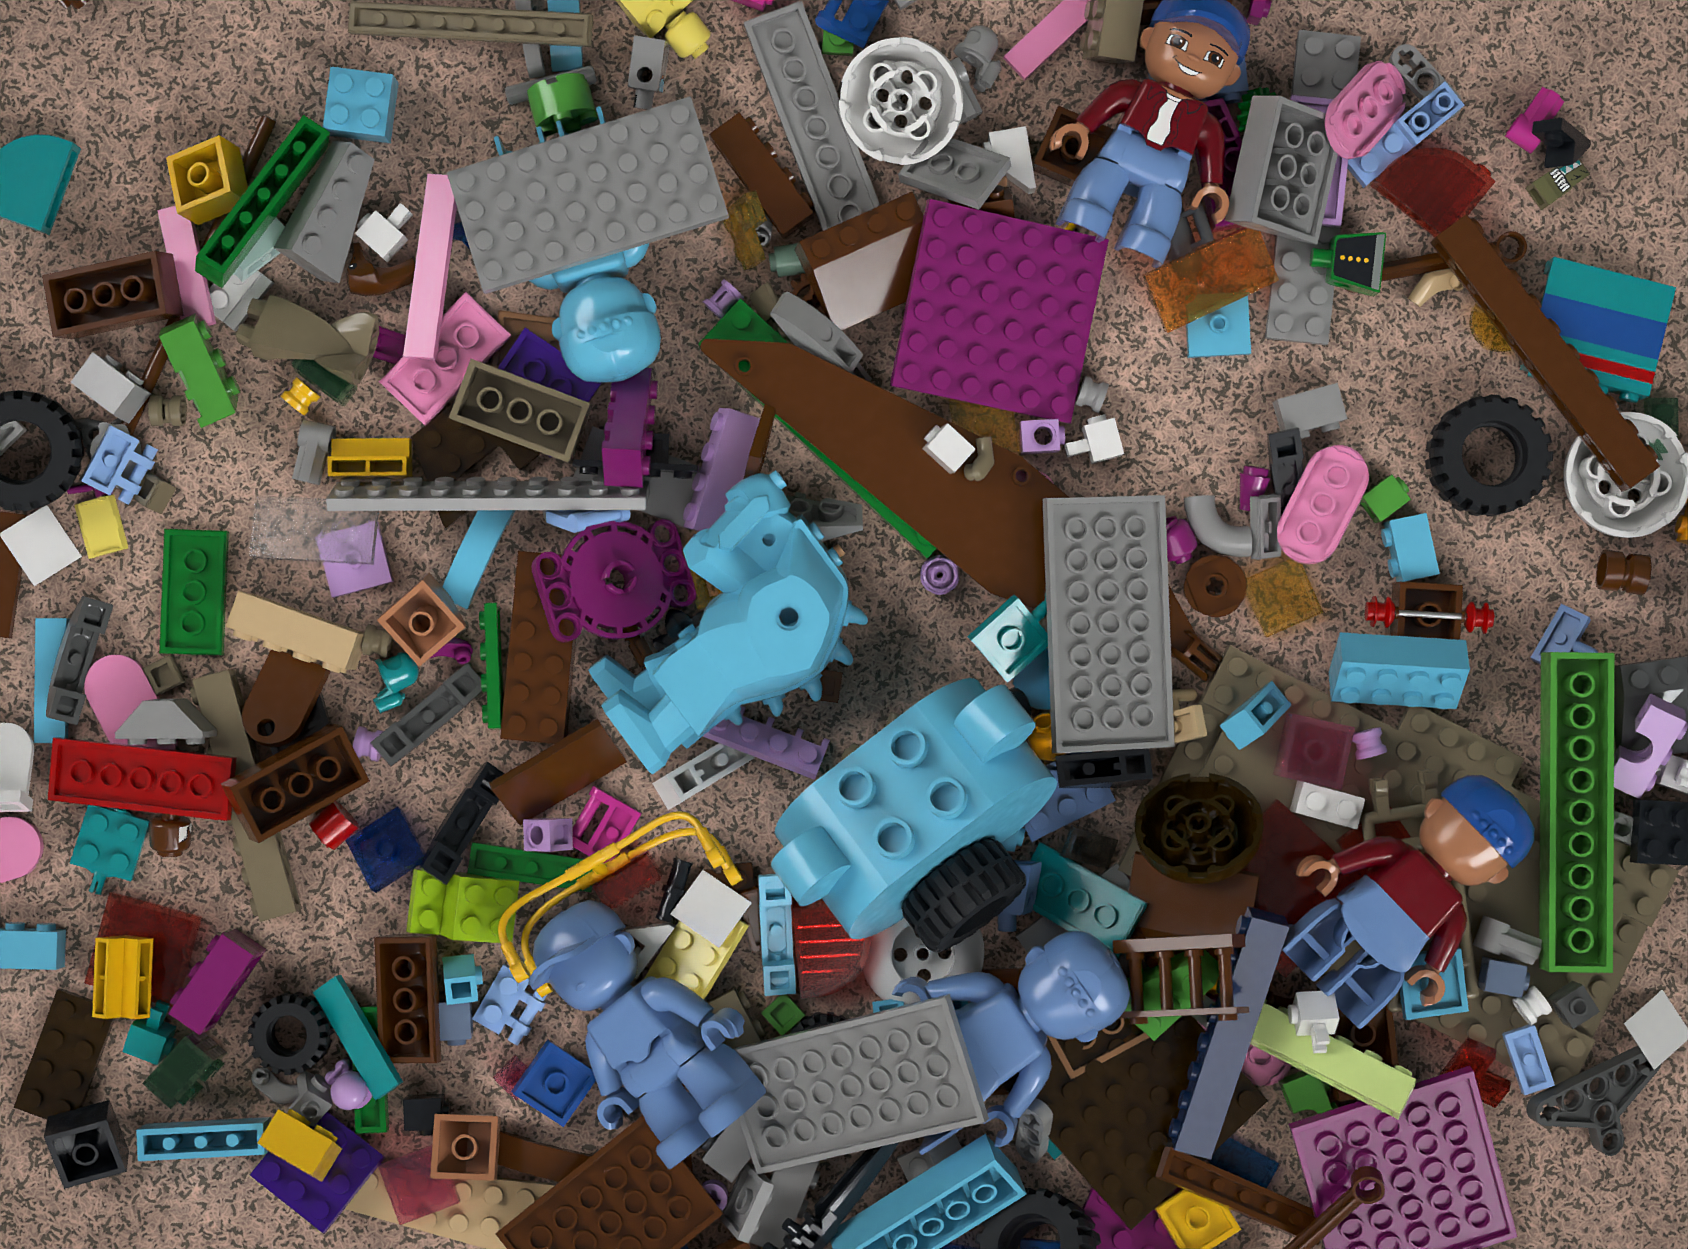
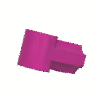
M1542 87L1524 113H1521L1510 126L1505 137L1531 154L1541 142L1540 139L1532 134L1533 122L1553 119L1564 103L1560 95L1551 89Z

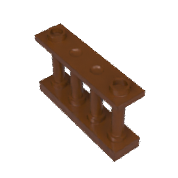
M1245 934L1113 940V953L1125 954V959L1129 960L1131 1011H1124L1119 1018H1129V1024H1148V1017L1218 1014V1021L1238 1020V1014L1249 1013V1007H1234L1231 954H1234V948L1246 947ZM1204 949H1214V955H1218L1220 1008H1204L1201 956H1204ZM1174 951H1184V956L1188 957L1191 1009H1174L1171 958L1174 957ZM1155 952V958H1158L1161 1010L1144 1011L1142 959H1145V953Z

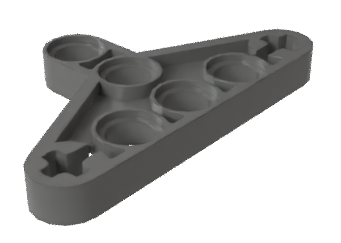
M1639 1046L1633 1047L1534 1095L1527 1104V1115L1531 1120L1543 1126L1588 1128L1593 1148L1607 1156H1614L1620 1152L1624 1144L1620 1115L1659 1071L1661 1064L1654 1070ZM1621 1065H1624L1625 1073L1623 1077L1616 1080V1070ZM1598 1077L1600 1081L1599 1087L1594 1092H1590L1592 1080ZM1573 1090V1100L1565 1105L1564 1097L1566 1093ZM1605 1105V1115L1600 1120H1597V1110ZM1608 1133H1612V1142L1607 1147H1603L1604 1137Z

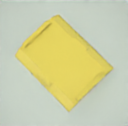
M114 495L103 496L74 505L89 559L129 548Z

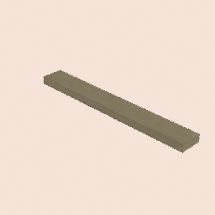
M350 1L348 33L355 35L591 47L593 15L589 13Z

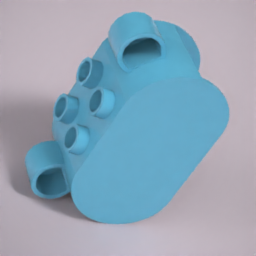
M967 678L950 683L934 691L910 707L813 782L790 804L775 827V836L783 845V848L773 858L771 868L799 906L812 904L822 898L852 939H863L882 932L904 918L902 912L903 902L933 871L944 865L950 858L958 855L959 852L968 849L977 842L980 843L984 839L991 838L1000 843L1004 842L1029 822L1048 802L1056 789L1057 781L1025 741L1033 732L1035 722L1006 685L1001 684L986 691L977 679Z

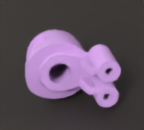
M346 1057L338 1061L335 1069L325 1074V1082L332 1085L331 1098L339 1108L344 1110L359 1109L371 1100L372 1094L360 1073L352 1070L351 1058Z

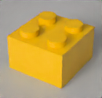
M220 135L166 157L177 214L197 225L229 213L248 188L240 148Z
M278 1109L257 1143L269 1152L322 1182L342 1150L336 1144L338 1138L319 1125H316L313 1130L309 1127L311 1122L292 1109H289L287 1114Z

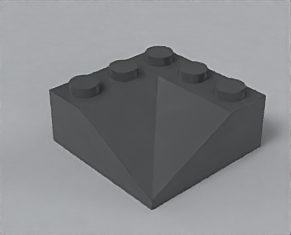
M1688 655L1615 665L1614 736L1616 750L1620 745L1632 751H1640L1651 743L1648 737L1635 731V718L1649 694H1653L1684 709L1686 722L1688 723ZM1688 728L1681 740L1676 739L1671 746V749H1673L1672 754L1688 752Z

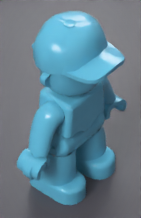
M601 106L596 107L600 124L606 123ZM556 121L560 137L568 135L569 133L565 132L561 121ZM541 126L536 127L539 143L547 141ZM499 136L494 137L499 156L513 152L504 148ZM649 243L529 280L539 288L548 290L559 288L563 293H568L561 303L559 317L553 321L552 333L554 338L560 341L561 354L567 367L574 375L586 382L624 381L652 364L660 351V328L654 315L657 306L653 297L647 293H642L633 283L623 279L628 274L629 268L637 265L644 258Z

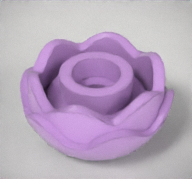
M936 555L922 565L920 572L921 582L926 590L937 595H943L957 586L959 581L958 566L947 557ZM938 572L943 574L942 578L937 577Z

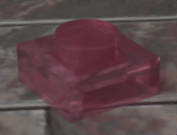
M514 1055L493 1078L517 1101L519 1098L513 1095L511 1090L528 1066Z

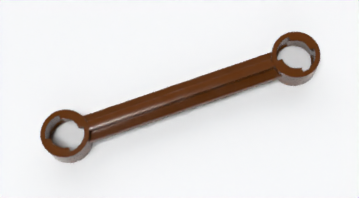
M1514 231L1506 232L1494 242L1489 243H1493L1499 248V244L1506 240V237L1517 241L1519 247L1517 248L1516 255L1512 259L1503 256L1502 261L1505 265L1516 263L1527 252L1525 238L1520 233ZM1438 252L1383 262L1381 282L1450 268ZM1345 289L1346 291H1348V292H1350V293H1357V292H1353V291H1350V290Z
M1371 1166L1357 1168L1351 1175V1187L1283 1249H1312L1362 1203L1373 1204L1378 1202L1385 1192L1381 1172ZM1363 1180L1376 1181L1374 1184L1375 1188L1371 1190L1359 1189V1183Z

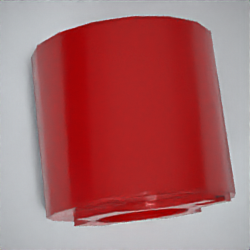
M337 801L330 803L309 823L312 831L318 836L321 843L333 850H336L359 828V824L353 816Z

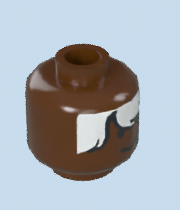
M161 813V815L155 816L150 821L149 844L153 850L157 851V855L162 857H178L190 847L192 827L190 819L185 816Z

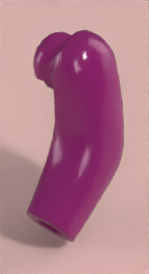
M453 637L430 658L446 656L455 658L459 664H466L471 660L473 648L469 642Z

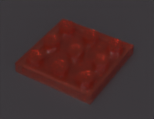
M110 892L97 937L128 935L153 938L151 1002L156 1003L158 1000L169 1003V1007H173L174 1005L170 1001L180 987L183 988L203 916ZM95 946L84 982L94 986Z

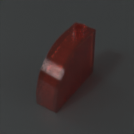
M1422 148L1410 151L1395 159L1370 186L1435 238L1464 215H1469L1496 181L1490 177L1492 174L1485 166L1479 163L1475 165L1457 152L1443 148Z
M822 898L806 906H799L795 900L792 907V918L801 999L834 994L848 986L860 974L868 958L873 936L863 939H852Z

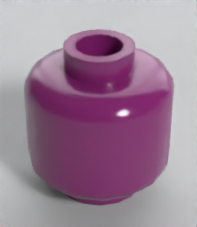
M1176 516L1167 517L1168 562L1175 561L1176 564H1182L1192 558L1191 552L1197 547V539L1187 520L1177 519Z

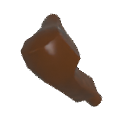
M359 242L353 243L352 259L346 272L348 289L351 294L365 297L383 295L413 283L416 262L411 258L393 267H376L365 256Z

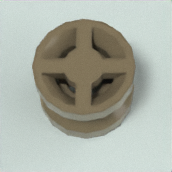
M368 624L364 632L362 654L370 656L372 653L379 654L382 658L388 659L392 651L394 639L385 629H377L375 625Z

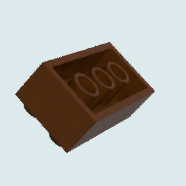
M151 251L42 275L52 337L76 339L184 316L174 257L171 253Z
M331 723L221 783V786L248 838L260 843L370 782L343 727Z

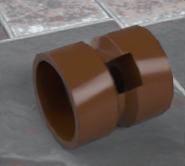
M1603 550L1597 563L1596 587L1600 590L1614 592L1618 591L1621 587L1626 593L1644 595L1651 579L1652 563L1650 556L1629 553L1625 558L1623 552Z

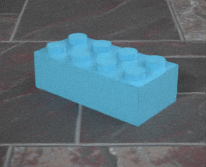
M1340 632L1328 672L1331 701L1457 709L1470 671L1466 640Z

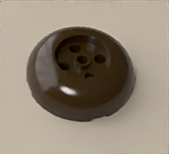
M1189 773L1170 778L1154 787L1143 798L1135 815L1136 841L1147 862L1162 875L1188 884L1215 883L1237 874L1254 858L1263 837V814L1255 796L1239 782L1218 774L1209 773V777H1190ZM1177 833L1183 834V838L1179 837Z

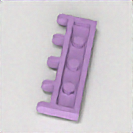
M741 705L742 724L735 725L730 720L725 721L723 719L703 735L705 738L813 780L816 778L830 742L829 739L824 738L819 746L803 740L801 736L804 730L800 728L797 729L795 736L772 728L775 720L772 717L768 718L766 725L744 717L743 714L746 707Z

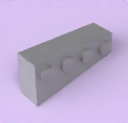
M333 141L277 240L274 249L319 280L340 283L375 159L352 142Z

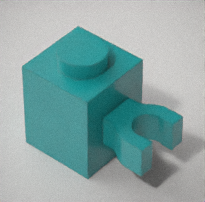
M158 1000L155 1007L152 1006L150 1008V1018L136 1019L131 1024L122 1052L158 1065L165 1056L170 1057L177 1043V1039L173 1038L177 1026L164 1021L170 1006L169 1003Z

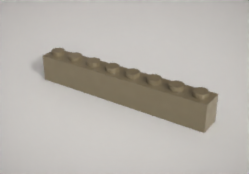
M228 669L192 679L194 686L190 688L192 700L195 705H199L201 714L217 729V736L208 737L211 747L207 748V753L237 757L235 776L260 763L255 740L246 732L242 723L244 700L235 669ZM232 807L231 820L227 821L229 826L233 825L236 835L233 838V846L237 856L241 855L244 868L241 869V874L245 885H250L253 898H250V907L253 915L258 916L259 921L262 922L301 910L302 906L281 832L260 843L250 840Z

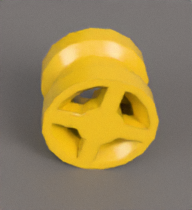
M296 377L292 381L293 386L291 389L284 391L280 396L305 416L309 412L308 407L310 404L317 402L321 397L306 383Z

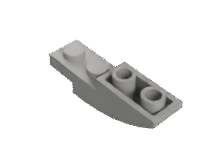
M788 291L783 292L770 315L795 346L870 382L872 378L859 363L863 356L862 352L845 333L804 300Z

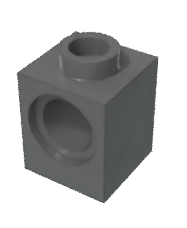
M1575 981L1569 982L1546 997L1561 1022L1572 1029L1600 1012L1585 987Z

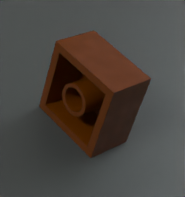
M1058 106L1034 160L1033 171L1072 187L1080 172L1094 160L1114 129L1102 125L1093 134H1088V149L1082 160L1074 158L1079 144L1073 136H1063L1062 146L1050 152L1049 142L1054 132L1066 124H1076L1075 119L1080 115Z

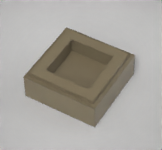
M173 654L142 668L156 696L186 683Z

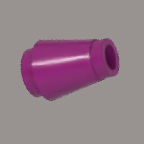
M1244 465L1243 472H1240L1239 509L1250 511V497L1264 495L1270 481V477H1268L1269 469Z

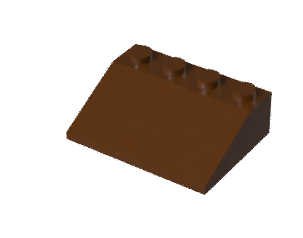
M909 192L799 241L794 249L826 317L842 331L907 302L924 218L913 192Z
M1136 851L1129 892L1147 902L1148 905L1130 939L1236 934L1237 921L1240 915H1245L1247 906L1258 909L1260 874L1241 870L1237 874L1219 882L1188 884L1162 875L1147 862L1141 852ZM1204 949L1218 961V955H1214V949ZM1174 951V956L1184 951ZM1148 952L1145 955L1155 957V952Z

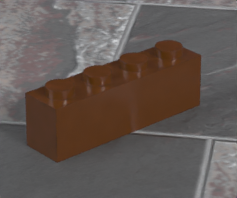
M738 112L709 134L710 140L762 211L771 220L781 237L785 239L814 218L813 211L811 210L814 208V204L805 192L799 194L793 184L796 182V179L786 166L781 169L774 160L778 155L770 143L767 141L763 144L756 134L760 131L754 121L749 116L744 119L741 113Z

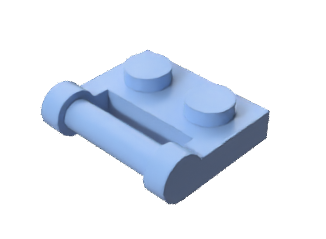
M546 510V523L573 533L584 531L588 526L609 521L623 522L630 518V510Z

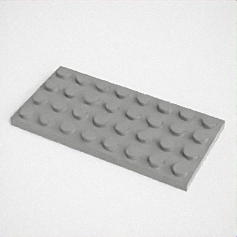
M691 96L447 172L484 294L729 218Z
M1165 495L1043 499L1052 753L1175 747Z
M950 994L732 1048L741 1056L766 1088V1094L739 1117L757 1175L985 1123L989 1119Z

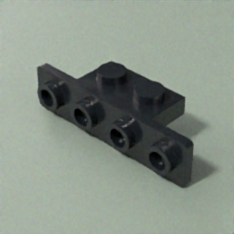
M653 433L652 450H646V456L651 458L650 475H644V477L658 478L661 477V472L673 473V478L692 479V474L699 473V465L669 464L670 434ZM572 459V466L579 468L580 474L597 475L598 469H603V461Z

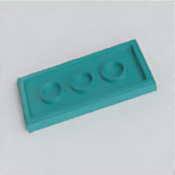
M1040 842L1030 860L1042 862L1033 911L1067 931L1079 930L1091 933L1112 952L1113 940H1129L1148 903L1045 843ZM1114 953L1117 959H1120L1122 953Z

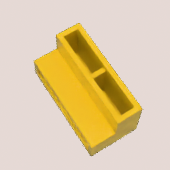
M331 439V456H328V476L333 479L347 477L359 479L412 477V439Z
M128 935L95 938L92 1017L102 1019L121 1017L129 1019L150 1018L153 938Z

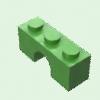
M1304 1071L1289 1075L1279 1081L1287 1106L1293 1114L1303 1110H1314L1317 1114L1338 1108L1335 1102L1330 1103L1326 1091L1330 1090L1329 1084Z

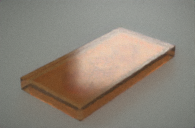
M1246 227L1238 229L1142 275L1163 329L1167 333L1279 281L1261 232Z

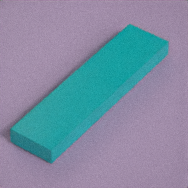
M342 975L334 976L313 992L314 996L362 1079L365 1081L375 1100L380 1099L402 1084V1078Z

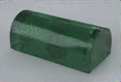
M294 359L292 362V367L297 374L342 407L346 406L358 388L357 385H352L329 372L315 360Z

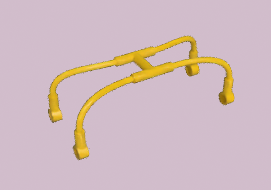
M683 811L670 812L650 821L619 842H612V844L607 845L576 865L566 869L564 874L515 901L507 908L499 921L498 936L501 942L500 948L517 983L528 979L536 969L529 949L530 932L535 923L548 910L578 890L590 887V885L631 863V859L677 837L697 836L713 868L721 866L732 886L742 881L743 878L725 846H721L719 841L709 833L706 827H703L695 816ZM682 819L688 821L694 827L665 833L628 853L623 852L604 863L606 860L619 854L622 848L666 822ZM592 869L591 872L577 879L575 884L548 900L529 918L521 936V949L525 958L523 963L511 941H508L506 935V926L510 917L519 908L536 897L568 880L573 881V879ZM545 983L536 991L541 997H544L553 992V988L550 983Z

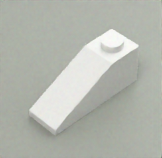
M718 743L652 784L669 810L754 759V756Z

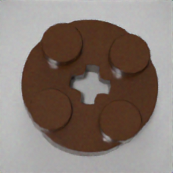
M1217 554L1208 555L1193 563L1188 571L1184 582L1185 597L1190 606L1203 615L1223 617L1234 612L1246 598L1247 577L1242 567L1231 557ZM1216 577L1218 581L1222 580L1224 582V586L1221 587V594L1217 595L1215 591L1209 592L1207 586L1211 584L1210 578Z

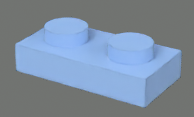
M1528 1024L1502 1033L1521 1093L1528 1095L1555 1086L1535 1025L1530 1026Z

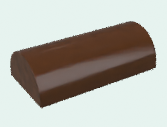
M413 933L374 937L379 1041L392 1063L441 1062L437 935Z

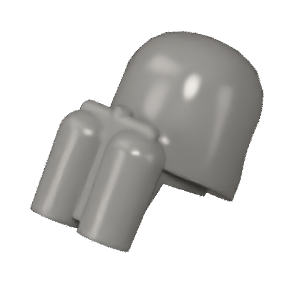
M976 25L967 31V36L963 42L956 45L954 53L960 59L976 68L974 77L976 81L973 86L976 90L984 92L986 88H991L999 75L1001 62L1000 60L992 61L998 48V38L995 32L989 27Z

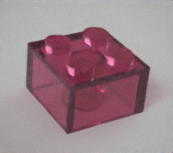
M1286 713L1273 775L1342 790L1355 727Z

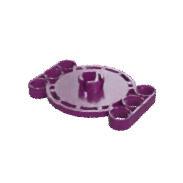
M667 519L656 521L649 526L647 531L640 526L625 521H609L586 527L584 531L579 532L570 540L561 557L551 551L544 552L533 560L531 566L550 631L553 637L560 642H569L576 639L581 634L582 627L602 638L619 640L635 637L648 631L659 622L668 609L669 604L674 608H684L694 602L697 594L691 571L688 568L678 530L675 524ZM657 526H663L669 531V540L663 543L657 540L655 536ZM600 527H608L607 532H602L596 536L591 532ZM617 527L627 528L635 533L631 535L627 532H619ZM583 536L584 543L575 551L571 550L575 543ZM671 555L677 559L679 567L676 572H670L665 568L664 560L667 556ZM543 558H548L555 564V571L552 575H545L540 570V561ZM612 569L622 574L624 578L622 589L616 588L612 583L606 584L605 579L610 577ZM677 585L684 586L688 591V598L685 602H680L674 597L673 591ZM554 588L560 589L564 594L565 600L560 606L554 605L549 599V593ZM654 609H659V612L656 614L654 619L647 623L645 618H647L654 611ZM562 619H569L573 623L574 631L571 636H565L560 632L559 622ZM634 624L641 628L634 632L623 633V628H628ZM596 627L612 629L613 633L604 632Z

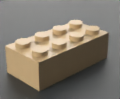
M238 591L225 626L234 630L233 636L255 642H258V639L264 640L263 647L278 652H287L288 649L294 651L292 657L305 662L316 663L317 660L323 661L322 668L336 673L356 670L362 655L363 632L249 592Z

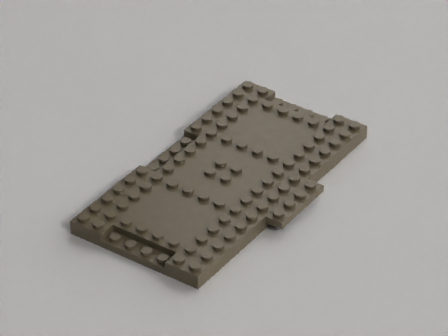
M1226 646L1222 654L1223 660L1217 664V669L1212 674L1197 704L1202 705L1207 736L1178 743L1157 785L1183 774L1190 773V777H1209V773L1239 782L1255 796L1263 814V837L1254 858L1242 870L1260 874L1258 909L1283 915L1288 925H1294L1312 908L1323 901L1337 899L1339 892L1352 882L1361 879L1368 871V868L1343 876L1339 873L1336 886L1325 897L1316 888L1325 878L1324 868L1315 870L1309 876H1298L1296 871L1300 862L1311 855L1322 856L1329 861L1331 860V855L1364 841L1361 817L1365 813L1374 812L1368 779L1376 777L1387 779L1390 809L1423 804L1417 771L1430 769L1431 771H1437L1439 799L1443 798L1441 797V792L1446 787L1467 775H1483L1498 782L1518 799L1519 803L1528 813L1535 828L1534 842L1530 851L1514 868H1511L1509 865L1506 866L1509 872L1508 877L1504 881L1497 884L1487 881L1480 885H1464L1472 945L1483 915L1511 925L1510 928L1539 938L1540 801L1511 787L1525 758L1423 707L1407 706L1395 729L1344 702H1332L1330 695L1232 646ZM1273 681L1291 703V706L1265 734L1239 750L1219 725L1266 684ZM1381 727L1382 735L1380 738L1382 744L1386 745L1387 752L1356 760L1355 752L1357 748L1356 744L1351 741L1350 735ZM1297 781L1365 798L1358 828L1353 829L1289 811ZM1425 816L1375 824L1376 837L1392 836L1399 839L1419 836L1420 826ZM1135 830L1118 862V870L1129 876L1132 873L1135 852H1141L1136 841ZM1177 833L1179 837L1183 838V834ZM1615 839L1613 867V973L1547 972L1539 968V956L1534 964L1531 965L1500 953L1498 955L1473 945L1477 981L1482 956L1516 962L1528 966L1527 972L1530 973L1529 987L1534 985L1546 1000V997L1569 982L1575 981L1585 987L1600 1011L1598 1014L1574 1029L1564 1025L1553 1008L1552 1012L1548 1015L1542 1014L1537 1018V1022L1534 1025L1555 1085L1580 1073L1595 1043L1593 1036L1647 927H1652L1679 873L1678 870L1665 864L1630 862V846ZM1423 848L1417 849L1420 852H1422V854L1425 852ZM1353 940L1345 947V953L1324 974L1333 969L1339 970L1361 949L1358 942ZM1425 943L1420 952L1428 951L1431 943ZM1399 989V991H1398V998H1399V999L1401 998V997H1400V989ZM1479 989L1477 998L1467 1000L1468 1012L1415 1019L1511 1068L1513 1066L1502 1033L1528 1025L1512 1002V999L1515 998L1514 996L1487 992Z

